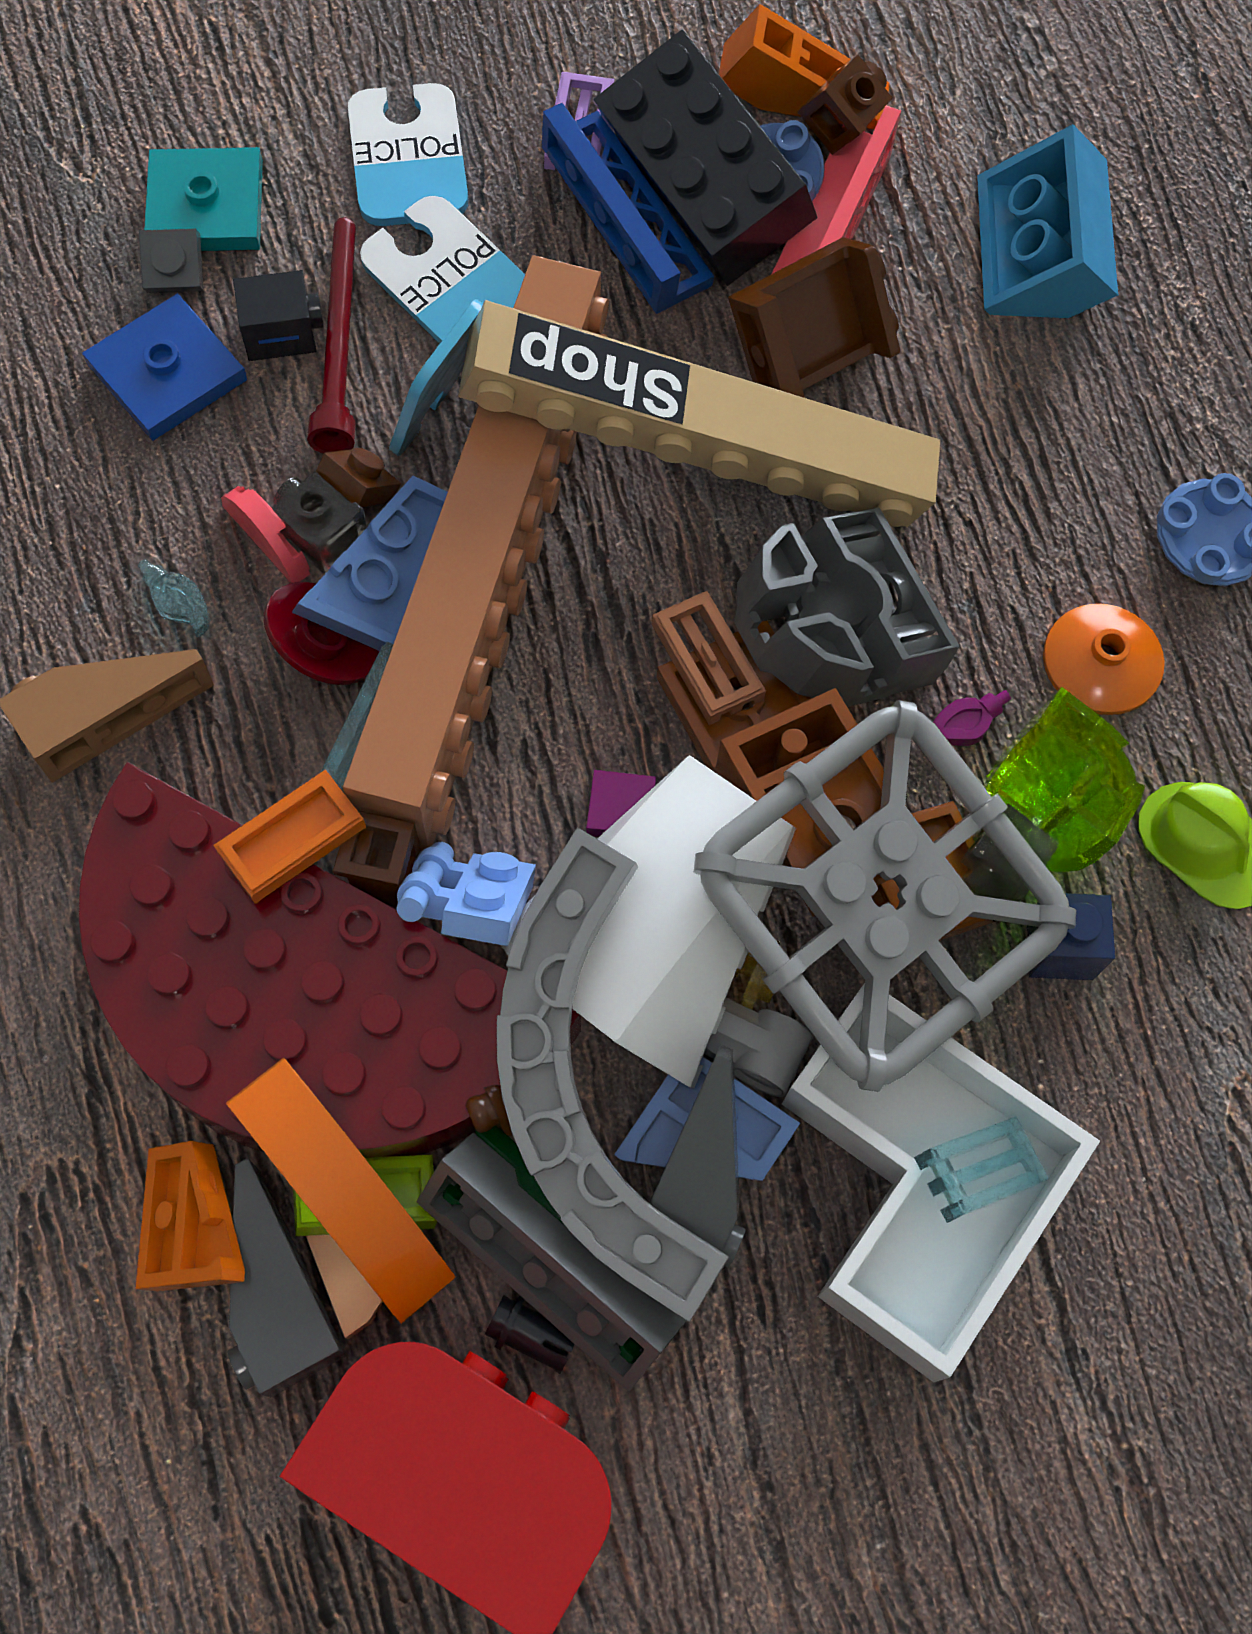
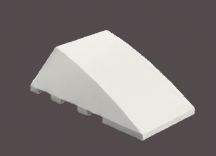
M689 755L597 838L635 861L638 869L604 921L588 951L579 975L572 1009L617 1044L686 1086L695 1088L703 1068L700 1062L711 1034H716L726 1007H723V1003L737 968H742L748 953L746 946L708 898L701 884L700 875L693 872L695 854L703 852L707 842L718 830L753 805L756 800ZM780 818L732 856L736 859L782 865L796 828ZM731 881L757 916L759 911L764 912L773 887ZM533 898L525 904L508 946L501 945L508 956L521 921Z

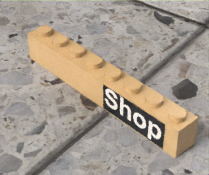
M488 300L484 301L469 332L458 397L477 402L479 406L492 412L508 411L536 419L540 424L551 429L574 430L597 437L600 442L606 445L617 447L629 446L655 454L657 458L665 462H684L711 470L720 478L731 480L743 479L767 486L770 491L779 495H798L822 502L825 507L835 511L858 512L880 507L889 525L892 527H908L936 503L940 439Z

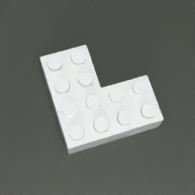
M865 983L838 1020L858 1048ZM889 995L884 1046L886 1054L927 1021L891 995ZM951 1037L905 1076L890 1084L883 1085L879 1092L859 1089L857 1081L851 1079L843 1072L822 1045H820L791 1086L782 1105L893 1185L817 1297L932 1382L950 1378L1100 1140Z

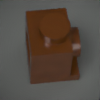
M857 54L837 70L797 112L833 155L858 137L893 97L885 89L887 79L883 70L873 62H864ZM825 104H827L831 108V110L835 113L839 120L844 124L843 128L838 123V121L833 117V115L829 112V110L825 107Z
M358 811L364 818L366 828L340 845L333 873L337 876L347 877L350 885L389 906L397 907L398 889L403 880L413 873V864L421 851L415 823Z

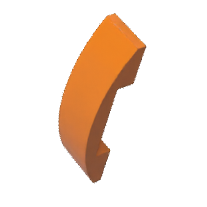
M284 1057L226 1102L235 1116L400 1324L456 1278L379 1175Z

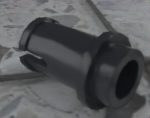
M503 1295L484 1335L497 1341L494 1346L495 1348L501 1350L505 1344L553 1368L554 1372L561 1374L568 1360L567 1356L569 1353L544 1340L569 1352H572L575 1344L542 1314L524 1306L525 1299L519 1295L515 1301Z

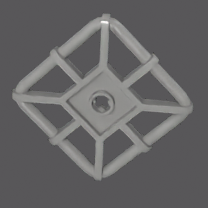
M896 700L892 707H885L869 715L805 764L799 761L788 768L783 774V782L718 830L707 842L703 852L695 854L693 871L695 874L700 875L701 884L710 901L767 975L762 980L773 994L778 991L782 993L835 1064L851 1079L857 1081L859 1089L879 1092L883 1085L890 1084L909 1073L969 1021L972 1020L979 1023L993 1011L992 1002L1051 954L1065 938L1068 929L1075 928L1077 911L1069 907V901L1059 882L1006 816L1004 811L1008 806L999 794L991 797L938 727L922 712L917 711L915 703ZM887 736L881 808L853 830L823 791V785ZM911 739L969 811L966 817L934 842L905 806ZM799 803L833 845L804 869L736 859L732 856ZM982 828L1036 897L1040 905L974 895L945 857ZM876 875H880L886 881L893 879L898 885L899 892L897 896L900 902L896 909L890 903L877 906L871 896L878 890L873 880ZM731 881L796 890L825 929L788 957ZM967 916L1038 927L1037 930L974 982L966 977L939 942V939ZM836 944H838L865 979L859 1048L802 975L806 968ZM919 957L952 1000L886 1054L884 1046L890 979Z

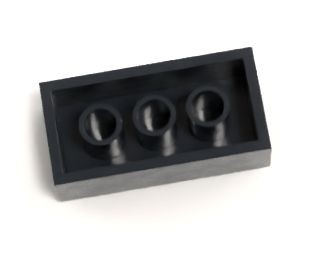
M683 29L593 99L602 117L651 187L726 286H729L818 218L804 181Z

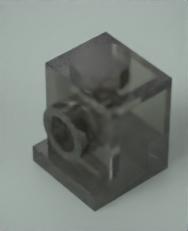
M315 471L304 481L297 477L288 479L279 487L274 496L275 505L271 508L286 526L280 533L284 535L286 540L298 552L302 551L305 558L324 575L342 553L367 528L364 509L356 502L350 503Z
M1008 803V808L1004 813L1046 866L1060 844ZM981 829L973 839L975 842L960 861L968 868L962 880L974 895L1019 902L1026 896L1029 888L983 829Z

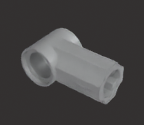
M725 998L723 1007H726L716 1034H711L704 1054L714 1059L720 1044L732 1049L734 1076L763 1093L775 1097L786 1096L813 1038L812 1033L804 1025L789 1016L768 1009H761L757 1013Z

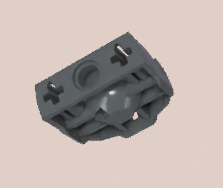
M880 507L822 518L805 535H800L794 523L781 525L763 545L737 582V609L734 623L760 671L772 673L799 695L814 698L836 688L846 706L850 707L885 698L892 694L932 685L948 668L960 647ZM890 582L895 587L898 596L896 610L892 606L893 598L889 590ZM785 617L786 623L771 638L768 632L759 634L757 627L762 621ZM936 631L938 632V635L925 638V636L933 635Z

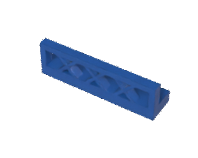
M563 102L543 111L542 149L654 312L658 314L711 287L714 275L600 112L595 111L575 121ZM593 132L600 139L604 148L602 158L587 138ZM616 179L627 181L633 189L630 199ZM645 220L655 222L662 231L660 241H658ZM674 262L685 264L692 276L679 282L681 272Z

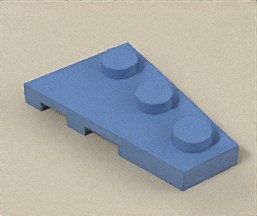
M412 476L370 522L353 544L333 563L317 584L297 603L292 613L390 655L448 492Z

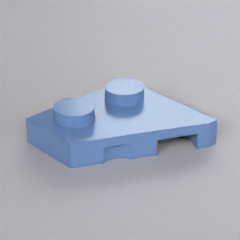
M702 1057L700 1065L703 1068L695 1088H690L672 1076L667 1075L614 1155L624 1162L666 1167L712 1063ZM734 1078L739 1178L763 1181L800 1125V1122Z

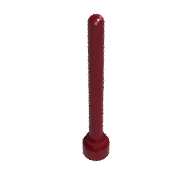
M347 217L337 219L333 228L322 403L311 413L308 421V444L314 450L323 454L352 450L355 444L356 421L350 414L348 407L345 406L356 226Z

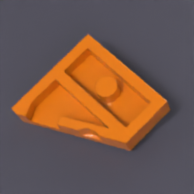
M187 1141L149 1148L135 1289L167 1291L244 1282L245 1268L214 1145Z

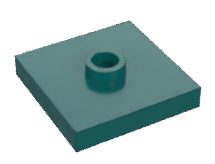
M260 147L149 149L144 230L196 228L200 233L201 251L260 250L263 159Z

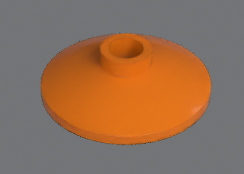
M1088 604L1068 611L1054 623L1046 637L1043 648L1045 671L1056 691L1074 706L1095 714L1118 715L1139 708L1156 692L1164 674V654L1154 631L1137 615L1113 605ZM1101 644L1112 647L1118 655L1107 654L1102 649Z

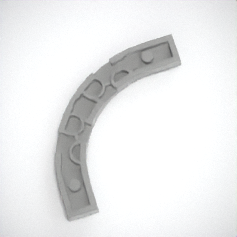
M577 827L528 907L509 952L506 964L509 968L503 988L500 1016H497V1064L502 1098L512 1134L531 1176L535 1177L547 1200L560 1215L561 1221L567 1229L597 1259L622 1278L690 1322L729 1256L668 1218L643 1199L623 1179L608 1160L593 1135L583 1112L575 1085L571 1060L570 1025L573 999L579 975L588 951L601 926L638 869L635 861Z

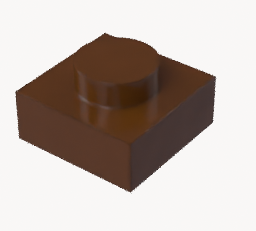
M362 448L324 453L315 471L321 479L356 508L388 503L396 495L402 484L384 469L385 464L377 455Z

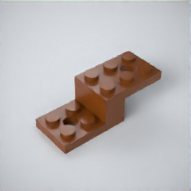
M762 621L757 627L759 634L768 632L770 638L775 634L768 621ZM737 631L733 635L766 690L764 700L756 703L753 707L732 715L729 712L724 713L719 721L708 725L672 661L657 667L656 678L705 766L758 801L784 781L783 774L788 768L799 761L805 764L854 728L857 723L836 688L810 698L795 693L772 673L760 671L739 631ZM716 641L710 643L709 646L732 687H742ZM694 651L690 652L692 659L715 699L720 698ZM871 748L823 785V791L839 813L850 818L858 827L881 808L884 768ZM800 803L781 817L796 828L783 861L784 866L804 869L833 846ZM876 875L873 878L877 886L887 882L880 875ZM805 903V905L807 906V908H808L809 912L811 913L812 917H814L815 914L811 911V909H810V908L808 907V905Z

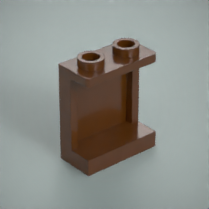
M842 237L728 296L753 382L805 398L803 390L870 354H878L890 359L900 353L896 334L899 329L898 319L894 310L889 305L884 284L886 269L880 254L873 245Z

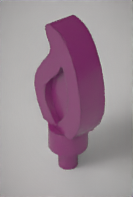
M1003 690L996 696L988 693L979 700L969 697L957 699L947 705L938 714L933 723L952 746L974 745L983 739L992 719L1003 713L1002 706L1009 702L1011 697L1006 690Z

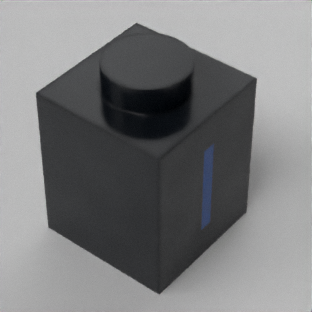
M303 270L233 279L239 329L249 361L317 352L314 329L324 328L319 293H307Z

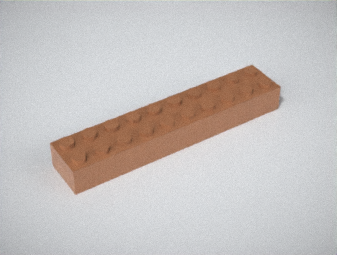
M532 255L513 308L608 337V335L601 334L605 326L609 307V299L601 297V271ZM481 406L477 408L343 785L345 795L357 811L415 823L421 851L433 845L437 833L446 835L450 828L456 800L449 797L455 777L465 778L468 773L474 751V742L469 741L468 738L474 721L483 723L488 713L492 697V687L486 684L492 667L501 668L504 664L510 641V633L504 630L509 615L518 616L521 612L527 590V580L521 578L526 563L536 564L539 558L544 538V529L538 527L543 512L552 514L555 509L561 483L560 479L555 478L560 463L567 465L570 463L577 431L551 429L543 426L536 419L508 411L492 412Z

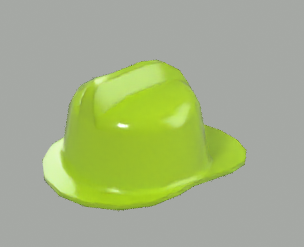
M1177 782L1162 786L1148 796L1139 812L1138 832L1145 848L1152 856L1172 871L1199 896L1214 905L1235 910L1252 907V818L1249 817L1242 800L1230 789L1219 784L1205 782Z

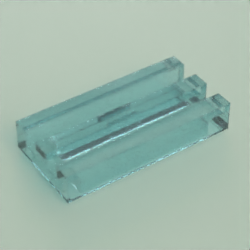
M1017 1117L937 1145L914 1157L920 1171L931 1167L936 1179L927 1183L933 1197L944 1193L949 1203L947 1207L940 1210L946 1223L1048 1180L1047 1174ZM1007 1137L1013 1146L1011 1150L957 1171L954 1170L949 1160ZM1019 1162L1022 1163L1026 1173L970 1196H967L962 1186Z

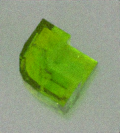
M1063 687L1044 704L1015 737L986 775L988 779L983 785L991 797L999 794L1008 806L1004 811L1006 816L1048 870L1053 872L1079 871L1095 863L1114 847L1138 809L1145 789V785L1136 782L1135 771L1123 751L1130 743L1110 723Z

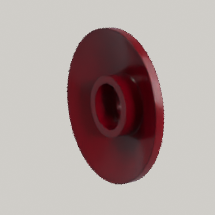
M295 582L284 585L276 590L264 609V627L271 644L288 664L312 679L333 685L354 684L364 680L371 674L379 662L381 651L292 613L297 603L316 583Z

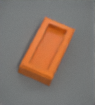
M325 769L213 846L256 904L366 828L364 818Z

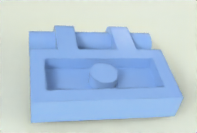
M436 842L431 847L423 849L413 864V873L403 880L398 889V915L408 922H415L421 917L441 920V934L508 946L532 891L536 864L519 862L514 856L502 852H490L483 855L473 853L468 864L455 862L453 860L454 851L445 842Z

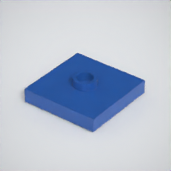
M178 293L82 352L88 367L152 441L248 380L244 367Z

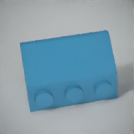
M1074 124L977 175L984 310L988 314L1070 318L1118 296L1107 159Z

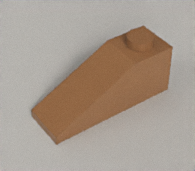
M196 649L54 667L40 676H31L17 683L9 694L0 698V707L51 783L211 688L214 686V683L203 658Z

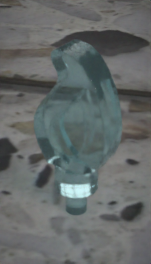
M147 559L140 561L138 568L144 573L142 580L150 588L151 599L158 614L170 621L190 624L197 637L204 635L209 628L210 616L205 599L196 584L190 578L180 573H168L161 565L153 566Z

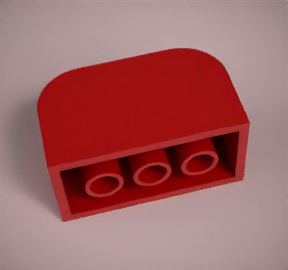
M397 1342L381 1346L361 1357L344 1374L279 1477L512 1634H553L605 1541L612 1509L608 1480L597 1457L581 1440L564 1430L570 1420V1415L533 1391L525 1404L503 1390L509 1381L506 1377L507 1374L471 1351L468 1352L461 1363L444 1351L427 1344Z

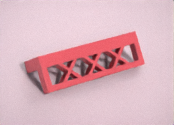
M886 105L873 134L863 131L858 137L833 155L829 153L824 164V178L821 188L812 201L818 218L786 242L772 274L842 237L853 238L891 157L901 110Z

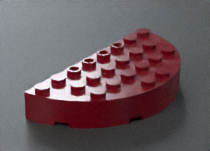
M127 762L104 800L87 845L80 881L79 925L83 956L93 991L115 1035L140 1068L187 1113L212 1130L246 1147L261 1152L264 1151L226 1102L283 1057L309 1087L364 1158L421 1155L453 1144L471 1135L473 1132L475 1133L476 1130L465 1107L466 1101L472 1096L485 1093L484 1087L491 1085L501 1086L497 1064V1016H500L503 988L508 971L418 921L408 922L403 920L398 915L396 909L314 864L255 904L213 846L243 825ZM573 1009L570 1025L571 1045L581 1032V1015Z

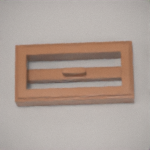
M708 591L652 615L651 625L708 725L719 721L724 713L729 712L732 715L741 711L743 705L748 702L754 705L764 700L765 688ZM699 612L742 688L734 690L708 642L704 639L693 620L692 613ZM677 621L720 698L715 699L672 622Z

